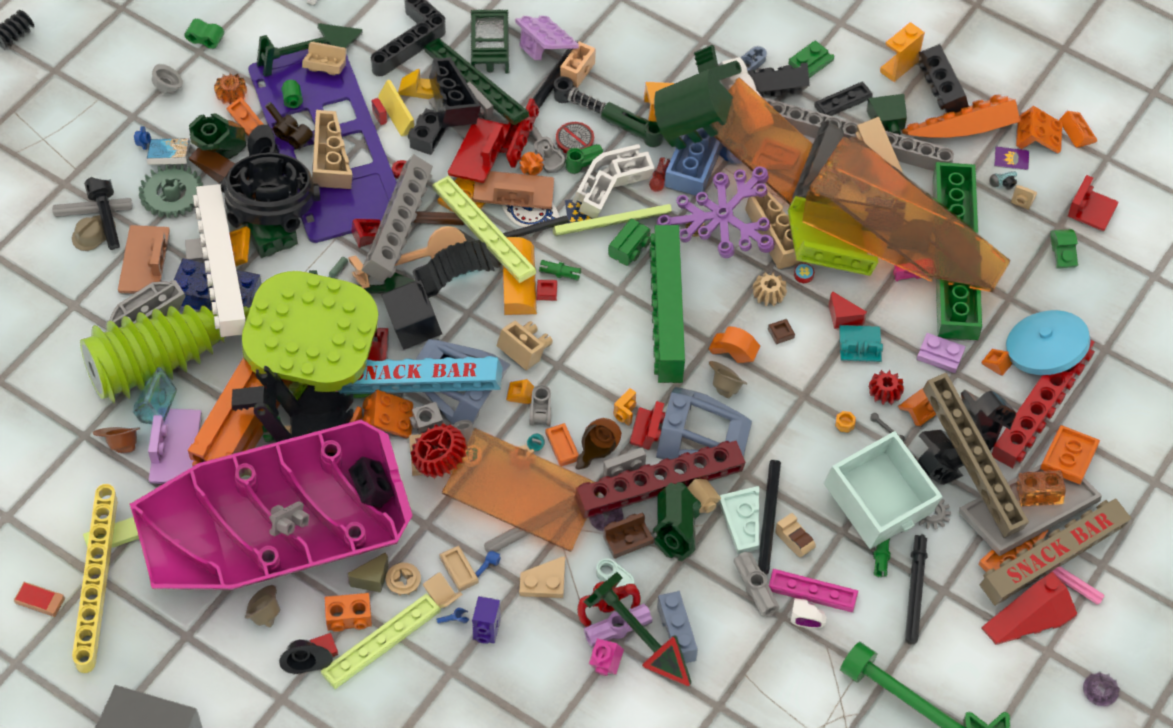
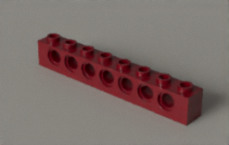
M736 440L732 442L724 441L719 443L718 446L712 448L703 447L698 452L692 454L687 452L675 459H663L655 465L646 464L638 470H626L618 476H605L591 484L590 482L582 483L576 488L575 499L582 517L585 519L655 498L670 483L676 484L681 482L688 487L695 479L712 481L741 472L746 462ZM715 458H721L723 462H718ZM695 464H702L704 468H698ZM680 469L684 473L678 474L675 470ZM661 475L664 479L659 480L655 476ZM641 481L644 483V485L639 486L635 482ZM621 487L624 489V491L618 492L617 490H615V488ZM601 493L604 495V497L598 498L595 496V494Z

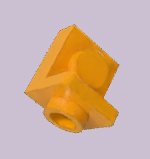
M629 388L614 403L613 415L619 422H624L628 426L632 424L633 413L631 411L637 404L636 392L633 389Z

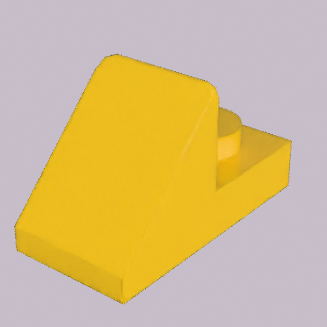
M420 69L411 72L401 79L398 90L399 95L425 99L434 97L430 79L420 78Z

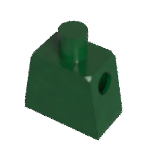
M897 94L868 99L866 111L870 119L879 117L885 131L901 135L900 130L905 129L907 120L905 95Z

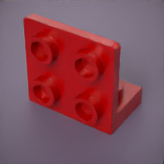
M1086 175L1072 201L1068 217L1105 231L1118 205V201L1094 192V186L1091 185L1093 177Z

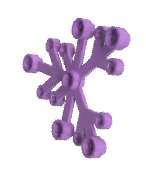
M761 166L756 167L752 172L751 179L746 184L747 177L745 171L742 169L736 170L734 178L737 182V194L728 203L726 199V189L730 185L728 175L722 172L717 173L713 178L715 188L718 189L719 205L711 201L705 192H700L696 195L697 203L705 206L711 212L702 211L690 203L686 195H680L676 199L678 207L686 209L692 214L677 217L661 215L657 219V225L692 223L687 229L679 231L680 240L686 243L691 240V236L697 230L701 239H709L711 233L720 224L721 242L718 245V252L722 258H730L735 253L734 246L729 241L728 223L740 230L741 239L739 246L742 251H749L752 244L749 237L757 242L761 252L768 253L774 249L773 238L757 232L758 230L767 231L770 228V222L767 218L762 217L758 222L745 224L733 216V209L743 198L766 196L768 191L764 183L769 179L767 169ZM712 220L707 226L700 227L705 221Z

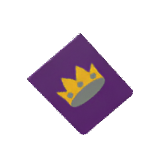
M996 146L994 166L1028 170L1029 151Z

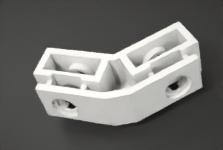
M637 144L605 152L596 157L591 163L572 201L575 204L577 200L582 202L579 212L593 219L597 218L612 188L649 179L655 168L648 151L639 153L640 145ZM609 165L603 171L599 170L596 177L591 176V173L599 167ZM588 185H589V186H591V188H590L591 191H590V193H587V194H586V193H584V192H585V190L587 189V187H588Z

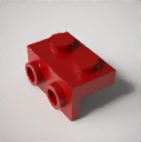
M656 401L652 410L641 407L638 409L630 444L649 450L654 441L658 442L661 430L658 427L659 424L663 423L665 412H663L664 403Z

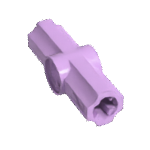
M645 604L629 610L643 626L652 623L650 611ZM613 612L608 619L584 628V634L588 644L593 647L597 638L606 641L613 638L622 639L626 636L627 632L633 629L617 612ZM619 623L623 626L615 627L614 624Z

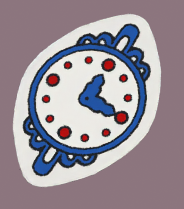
M553 203L552 209L502 205L505 214L515 224L522 227L559 217Z

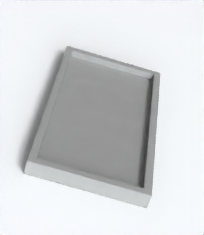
M1041 465L1007 482L1029 521L1023 530L1004 538L982 497L960 507L959 514L1001 556L1100 502L1102 495L1085 478H1083L1081 485L1041 470Z

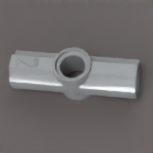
M746 551L734 558V564L746 585L747 594L753 598L761 616L767 617L779 610V605L767 584V576L760 570L751 552ZM757 582V583H759V584H761V585L756 586V585H753L752 583Z

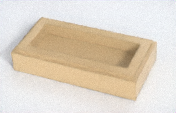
M459 545L439 554L440 560L459 592L479 583V579Z

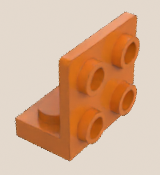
M1035 106L1019 115L1017 147L1023 149L1037 141L1057 154L1061 152L1062 122Z

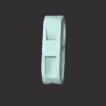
M606 558L598 562L596 574L602 582H605L618 572L623 579L616 587L634 584L633 576L615 561ZM609 566L613 571L610 574H603L601 568Z

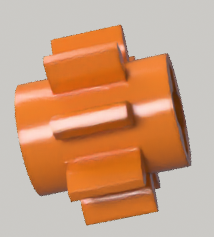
M527 152L521 157L519 162L521 166L519 168L523 174L538 175L543 169L544 164L542 162L544 160L539 153L535 155L534 152Z

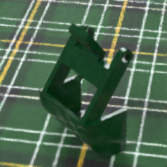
M709 45L694 52L698 74L655 92L654 110L658 127L670 146H676L678 150L687 146L680 136L687 134L694 143L702 141V137L696 131L697 129L703 128L710 137L718 135V131L712 123L718 121L722 126L727 123L726 120L728 119L727 116H729L728 113H730L729 109L733 97L720 80L741 73L742 69L740 63L736 60L718 66L714 45Z

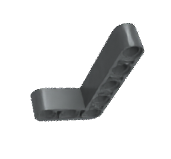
M826 120L818 130L792 199L797 196L828 203L835 200L841 192V186L827 176L842 141L844 131L829 120Z

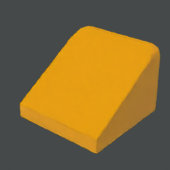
M528 379L510 382L506 400L531 404L534 385Z

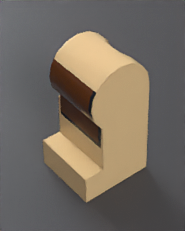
M790 513L777 522L775 533L798 557H803L813 550L816 544L813 538L797 522L798 518L793 513Z

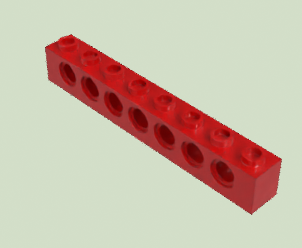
M1090 339V347L1087 354L1075 366L1060 373L1041 376L1017 411L1011 429L1006 428L995 443L991 454L996 460L1012 469L1017 462L1021 463L1027 453L1025 452L1026 448H1032L1037 439L1035 435L1037 432L1041 434L1047 424L1045 420L1052 418L1056 411V404L1060 405L1066 396L1064 393L1066 389L1071 390L1076 381L1074 377L1076 375L1080 376L1085 368V361L1089 362L1095 353L1092 350L1094 341Z

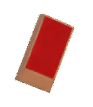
M23 582L14 602L15 604L55 617L65 597L63 594Z

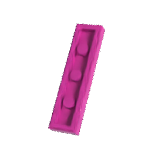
M773 569L769 582V587L774 593L797 599H805L809 602L852 613L859 591Z

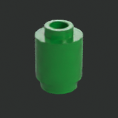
M295 80L285 81L281 88L284 105L288 108H297L303 103L301 87Z

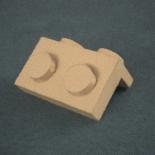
M310 42L308 54L303 59L302 67L308 68L310 71H324L330 75L340 74L346 65V48Z

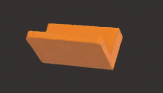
M923 388L898 405L900 410L909 411L915 426L923 425L936 415Z

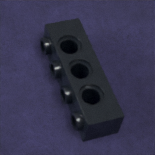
M938 44L919 52L921 59L918 61L921 71L926 72L924 74L928 84H932L931 90L934 97L938 96L939 98L937 102L940 109H944L946 113H956L961 111L962 108L969 107L966 94L941 45Z

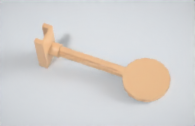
M441 227L430 236L426 248L402 254L394 266L427 256L433 259L438 251L448 248L449 245L453 246L458 242L463 243L466 241V238L455 227ZM356 255L348 257L349 262L355 268V271L352 272L355 280L363 289L370 287L369 275L361 271L364 264L361 263Z

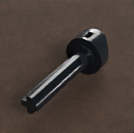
M90 177L84 182L89 200L97 202L108 248L114 250L119 248L120 244L108 200L114 194L111 179L102 180Z

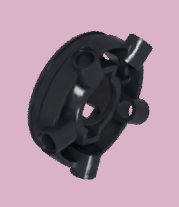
M261 153L243 158L231 167L221 183V192L224 193L225 204L230 211L227 213V219L235 228H239L247 222L258 225L280 224L286 232H294L300 226L299 218L311 208L314 201H320L318 183L313 184L308 168L299 160L284 154ZM255 192H256V201L253 200V198L251 197V196H253V194H254Z

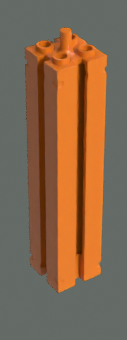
M244 357L196 435L194 443L188 449L190 460H193L192 466L254 449L264 433L263 424L254 414V407L248 410L243 409L242 411L239 409L236 411L232 410V389L263 386L257 379L256 373L251 370L247 360H244ZM281 379L289 389V385L292 384L293 381ZM276 399V408L278 409L280 403Z

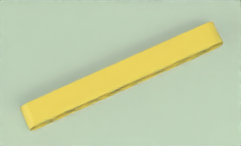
M102 484L95 491L72 654L75 667L81 673L92 671L95 668L118 503L115 489L110 484ZM106 495L111 496L108 499H102ZM102 515H108L105 519H99ZM99 535H106L102 539H97ZM99 554L103 555V556H102L101 558H99V559H94V557H95L96 555H99ZM93 575H100L97 579H91ZM91 595H98L93 600L88 599ZM89 615L95 616L92 620H85ZM92 636L89 641H82L84 637ZM89 657L86 662H79L81 658Z

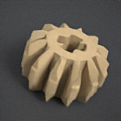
M766 272L763 276L758 275L753 283L754 298H757L758 303L765 302V306L768 303L775 306L776 302L781 303L783 297L786 296V281H782L781 275L775 277L774 272L771 275H768Z

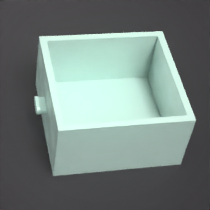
M895 431L833 465L823 483L869 549L903 530L906 532L913 528L915 523L933 513L943 497Z

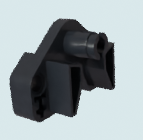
M964 390L961 393L962 401L991 451L997 442L1002 427L1011 429L1016 412L1002 396L994 391H988L979 398ZM941 429L922 431L918 435L928 447L919 458L918 463L932 480L944 485L964 476L958 469L964 466L945 431Z

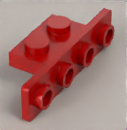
M534 98L529 99L525 108L529 111L528 118L516 125L508 122L511 130L500 153H507L506 157L511 168H515L521 159V153L527 144V138L533 130L536 117L539 115V107L536 105Z

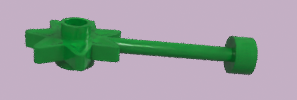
M861 641L851 649L840 667L841 672L857 683L866 675L940 728H1010V715L1007 712H1002L989 725L972 712H966L962 726L873 664L877 657V652Z

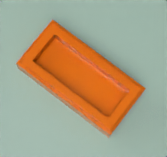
M563 423L545 429V434L559 466L562 467L577 462L579 454L566 424Z

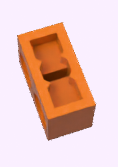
M369 593L325 597L328 631L340 632L344 629L355 628L362 630L366 627H372ZM357 611H364L363 614H355ZM335 613H341V614H342V615H340V616H338V617L332 616V615L335 614Z

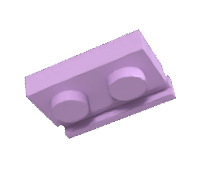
M927 333L916 360L956 373L966 346Z

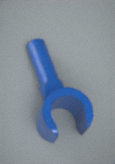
M489 551L485 562L475 572L476 576L479 577L490 564L497 566L501 560L500 554Z
M457 608L453 614L437 618V623L453 620L467 623L469 618L461 616L468 611L463 608Z

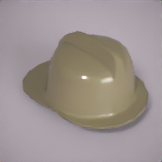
M100 215L91 218L86 217L78 221L72 234L73 245L81 251L93 250L106 240Z
M709 361V365L715 371L713 386L720 395L730 398L733 394L738 393L743 384L747 385V382L743 381L727 366L715 361Z
M268 585L259 590L250 599L245 614L246 619L250 618L258 626L265 624L267 627H272L275 617L280 612V607L276 600V586Z

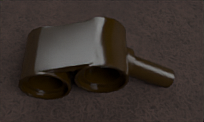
M272 102L265 106L276 121L273 132L281 140L300 150L313 137V132L305 124L298 126L297 121L291 115L281 116Z

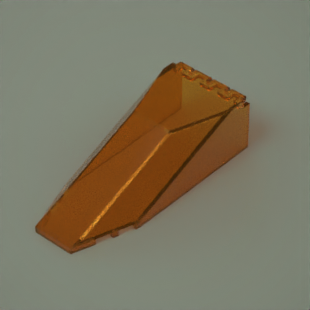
M852 136L850 139L843 137L807 192L803 223L928 281H932L933 278L949 281V285L959 282L970 284L969 288L993 292L1010 264L1011 260L966 222L871 147Z

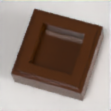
M787 319L768 325V330L776 344L795 338V333Z

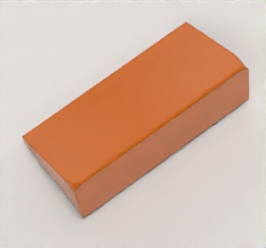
M1066 111L1059 119L1076 148L1098 141L1080 112Z

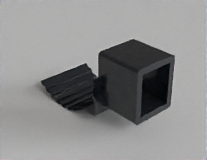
M464 241L463 243H455L453 246L449 245L448 248H443L439 254L436 253L435 257L428 264L413 270L414 282L381 294L403 350L442 335L429 298L437 295L441 288L446 286L447 282L452 281V278L458 277L459 274H465L467 271H495L485 243Z

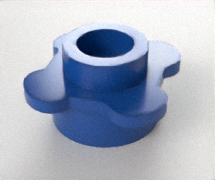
M141 126L140 130L134 133V141L137 146H142L143 150H146L148 148L147 144L150 143L151 135L149 132H146L144 126Z

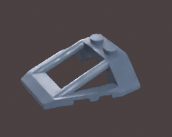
M428 339L415 359H442L444 354L454 359H464L470 356L474 358L493 356L499 359L503 367L502 378L511 365L496 355L483 350ZM492 390L466 391L464 394L458 391L440 392L459 401L455 411L435 392L423 393L428 396L432 403H437L439 410L444 414L449 423L454 425L458 421L469 420L473 425Z
M674 387L662 425L656 458H670L671 460L678 458L683 453L689 452L692 454L698 452V450L680 449L682 437L710 448L718 446L719 442L684 429L692 405L728 419L730 424L725 441L732 442L736 440L744 457L752 421L745 415L706 394Z

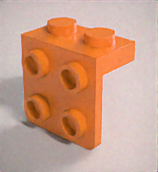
M378 389L365 398L362 405L364 409L363 421L382 431L403 438H409L412 431L410 417H412L413 403L411 401Z

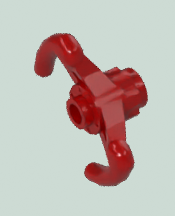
M604 582L597 583L593 588L592 594ZM626 584L614 588L613 591L619 596V600L632 595L633 599L630 609L640 605V591L635 584ZM590 595L580 598L577 606L578 617L585 627L590 626L592 623L585 611L588 606L583 602ZM603 599L592 606L598 607L604 613L615 610Z

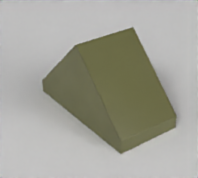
M383 553L347 573L349 585L354 588L381 593L389 567L388 555Z

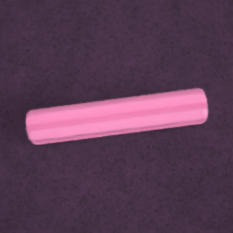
M1061 566L1052 571L1064 584L1095 604H1100L1104 599L1103 593Z

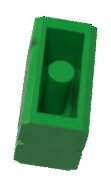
M630 219L608 245L609 257L616 261L619 260L625 266L629 265L632 261L635 262L640 255L641 249L643 247L647 248L650 244V228L634 219Z

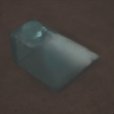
M158 367L134 404L133 413L140 423L152 424L154 415L162 416L165 422L177 389L162 368Z

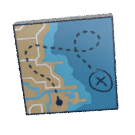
M190 138L151 139L146 158L147 165L187 164Z

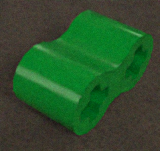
M195 18L185 31L184 36L191 43H199L210 49H215L224 36L225 31L217 24H208L201 19Z

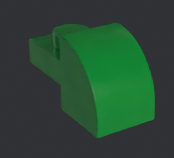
M1073 229L1051 230L1052 251H1055L1056 267H1077L1076 245L1078 241L1075 231Z

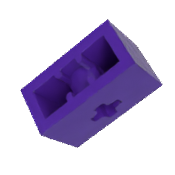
M478 596L472 618L473 640H477L482 644H495L501 621L500 600Z

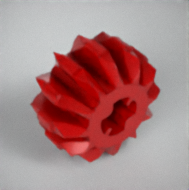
M882 370L879 374L874 373L868 387L870 389V396H874L875 402L880 400L882 405L886 402L892 405L894 401L900 400L904 392L903 379H898V373L892 375L890 370L887 373H884Z

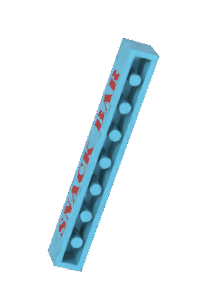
M486 356L485 358L465 357L464 359L447 357L444 359L425 358L424 360L404 359L400 361H393L391 359L383 361L367 360L362 376L355 383L342 386V389L338 390L340 394H372L377 389L386 393L501 390L503 367L499 359L493 356Z

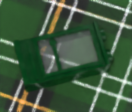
M471 10V65L474 67L475 64H486V71L491 73L494 71V64H505V74H509L508 10Z

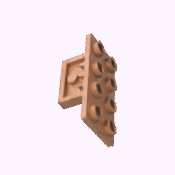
M490 171L485 183L475 182L473 201L552 209L554 178Z
M131 225L129 227L118 285L119 293L135 294L152 282H161L170 234L169 227Z

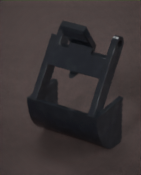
M264 366L266 374H261L256 369V377L263 386L232 389V410L236 411L239 409L242 411L243 409L248 410L254 407V414L276 442L347 424L353 417V409H349L354 400L353 394L345 396L344 393L340 394V392L335 391L319 392L315 391V386L308 385L297 400L277 373H273L267 366ZM276 399L290 416V433L278 419L279 411L276 408ZM327 453L326 455H327V456H334V455H336V454H334V453Z

